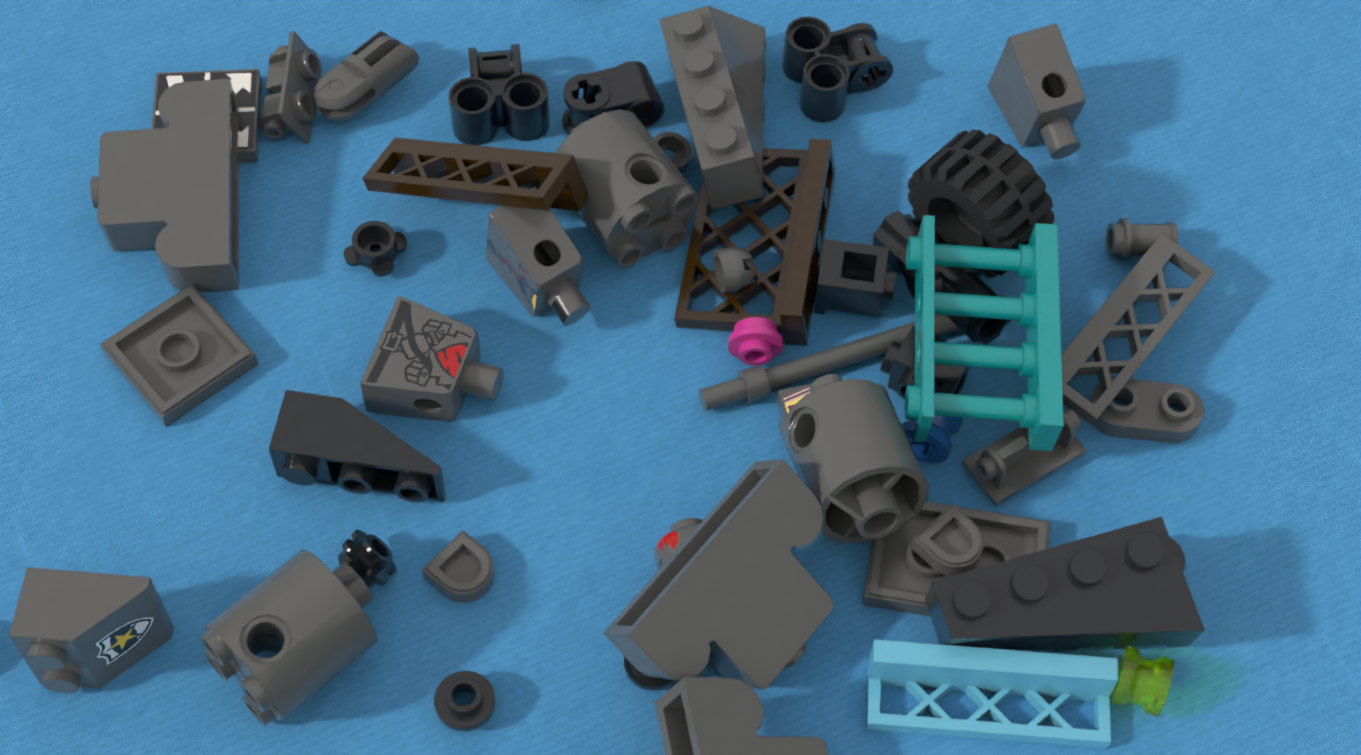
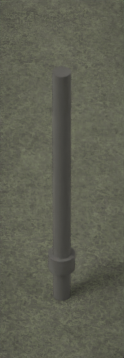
M934 315V336L940 337L960 330L946 315ZM915 322L767 369L758 365L739 371L738 378L700 389V402L705 411L743 399L747 403L770 397L771 390L884 355L894 341L900 344L904 342L912 326H915Z

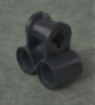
M807 16L799 17L787 26L782 64L783 71L789 79L802 84L800 107L806 117L821 123L836 120L844 112L847 94L873 90L886 83L891 77L893 65L886 56H882L876 44L878 39L877 33L871 24L857 23L845 29L831 32L824 21Z
M511 44L510 50L478 52L476 47L468 48L471 77L456 82L449 92L452 129L455 137L464 144L479 146L491 141L498 133V127H505L506 132L512 138L519 141H532L543 136L548 130L550 122L548 88L545 81L539 76L532 73H522L519 44Z

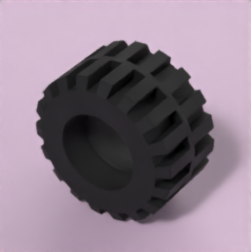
M972 129L970 132L964 130L958 133L919 167L908 181L907 186L910 192L907 195L909 203L914 209L912 213L915 219L921 224L923 215L935 216V238L942 244L957 243L964 246L1018 249L1020 244H1028L1035 223H1054V213L1051 210L1053 207L1051 196L1046 192V185L1033 169V165L1023 158L1009 143L1005 144L998 136L991 133L986 135L981 130ZM976 269L978 276L983 274L987 278H995L997 275L1002 276L1007 272Z

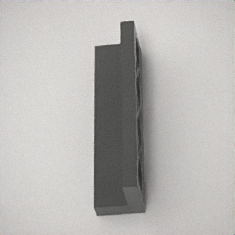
M1162 233L1061 354L1063 405L1075 411L1079 417L1093 426L1210 281L1216 271ZM1169 262L1195 279L1190 287H1166L1163 271ZM1157 301L1162 321L1156 324H1137L1134 312L1136 304L1138 302ZM1170 301H1177L1171 309ZM1128 337L1132 358L1130 360L1107 361L1104 343L1108 338ZM1140 337H1148L1142 345ZM1094 357L1095 362H1090V360ZM1119 373L1112 382L1110 374ZM1098 374L1102 395L1095 404L1070 387L1078 375Z

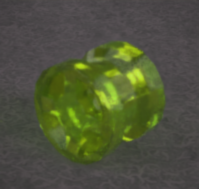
M1125 646L1118 663V682L1110 695V703L1122 707L1128 703H1133L1141 706L1146 714L1159 717L1171 685L1174 660L1162 656L1155 660L1148 659L1142 656L1139 649Z

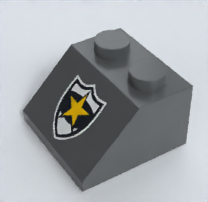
M27 567L9 637L40 684L55 692L75 693L79 690V687L102 688L170 640L174 626L150 577Z

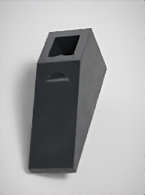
M290 390L285 391L269 446L270 456L278 477H283L293 484L303 486L312 485L315 482L338 485L342 489L356 494H366L371 490L392 493L410 502H424L427 499L445 500L446 492L442 468L353 405L338 397Z

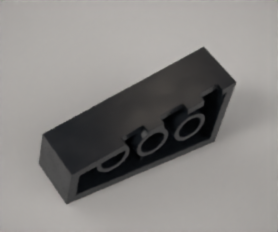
M1162 517L932 581L925 597L939 643L942 645L1020 651L1026 649L1073 651L1086 647L1133 649L1146 645L1188 647L1205 631Z

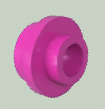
M762 317L745 318L734 325V332L728 338V350L734 357L740 359L745 364L763 365L781 354L783 350V337L777 332V325L773 321Z

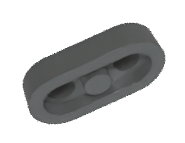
M1130 379L1114 398L1123 399L1128 405L1119 406L1112 401L1094 423V426L1100 432L1112 437L1179 443L1190 439L1196 433L1204 415V407L1199 396L1186 386ZM1100 384L1092 394L1090 402L1093 404L1102 395ZM1168 404L1180 407L1183 412L1172 410Z

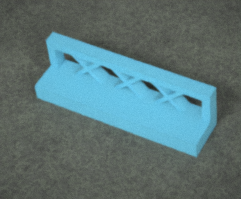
M874 639L868 661L866 730L1108 749L1111 744L1110 695L1118 682V660L1111 657ZM881 686L905 688L919 704L906 715L880 713ZM923 689L935 691L928 695ZM949 691L964 692L980 709L967 720L951 719L936 702ZM984 694H991L995 696H993L989 700ZM1008 696L1024 697L1040 714L1028 724L1011 723L997 706ZM1044 699H1055V701L1049 705ZM1068 701L1094 702L1095 730L1072 728L1056 711ZM928 711V713H929L932 717H926V716H921V715H922L924 712ZM987 715L993 722L981 720ZM1047 720L1052 726L1041 725Z

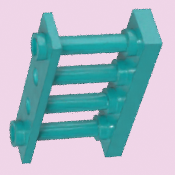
M923 215L918 237L909 236L906 250V269L915 270V385H907L904 414L906 420H914V442H926L934 416L1017 421L1021 428H1028L1029 450L1052 451L1064 426L1058 225L1035 223L1028 244H1020L1018 249L936 244L935 216ZM935 266L1014 271L1017 273V277L1025 278L1026 293L1021 292L1019 298L934 292ZM934 315L1017 320L1018 326L1026 327L1027 342H1022L1020 348L934 342ZM934 364L1018 370L1019 376L1027 377L1028 393H1023L1021 399L935 393Z

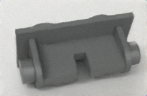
M295 31L290 32L288 46H279L269 57L266 89L272 95L264 96L259 125L263 129V134L269 139L278 140L283 138L285 133L294 131L306 144L310 143L312 122L316 116L314 90L318 79L321 77L322 66L317 53L310 49Z
M1070 408L1063 411L1064 426L1052 451L1029 450L1028 428L1019 427L963 459L962 464L996 506L1086 453L1087 450L1075 437V430L1081 427L1080 419L1075 411Z

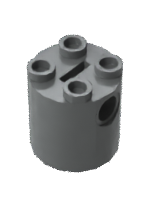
M621 109L604 112L573 129L556 153L574 155L588 193L587 201L577 213L620 268H627L660 248L670 251L681 245L689 235L686 224L690 221L697 207L699 196L633 112Z
M838 374L823 375L811 384L810 393L798 401L790 409L788 415L781 420L779 430L796 473L821 504L823 512L821 531L826 537L838 542L861 543L882 538L906 525L918 515L926 503L929 484L884 386L869 380H843Z
M302 549L204 627L205 633L200 639L207 650L203 654L225 681L233 675L239 680L240 686L246 694L242 699L258 721L264 726L274 718L281 721L378 642L376 631L362 609L373 600V595L361 577L348 564L343 562L331 571L315 555ZM271 650L278 652L277 655L271 658L256 657L263 651Z

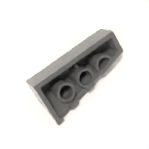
M711 6L659 19L711 210L763 197L764 142L762 136L765 117L763 100L765 82L764 48H766L765 27Z

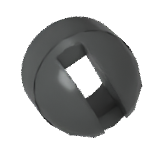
M674 132L658 134L654 138L664 152L666 149L675 152V156L671 161L682 173L692 156L689 142L683 136Z
M739 247L714 250V272L722 293L743 289L753 281L756 269H744L743 263L753 260L751 254Z

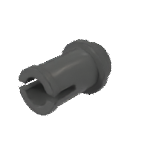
M1120 218L1117 223H1110L1107 227V252L1109 255H1117L1119 260H1127L1130 255H1144L1162 233L1178 244L1177 226L1172 222L1166 224L1130 223L1128 218Z

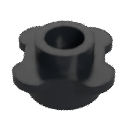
M365 222L354 231L352 235L353 245L344 250V258L350 266L361 265L372 269L373 274L376 276H386L393 271V261L397 254L406 250L407 240L404 234L394 232L384 222ZM373 248H380L377 252L371 251Z
M355 530L351 534L353 540L347 539L342 544L344 550L338 555L339 564L341 565L343 562L348 564L361 577L369 589L375 584L385 585L388 582L387 575L392 576L397 571L390 549L378 537L371 534L367 535L361 530Z

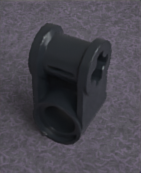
M638 61L625 62L616 67L589 74H578L566 82L563 90L564 102L568 108L564 112L562 123L563 129L568 136L579 124L604 112L619 109L633 112L644 127L648 128L658 122L665 111L663 101L647 66ZM583 88V98H579V90Z

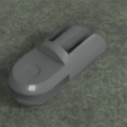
M379 31L318 81L314 90V100L317 103V109L325 118L333 121H345L355 117L410 74L419 63L418 54L411 47Z

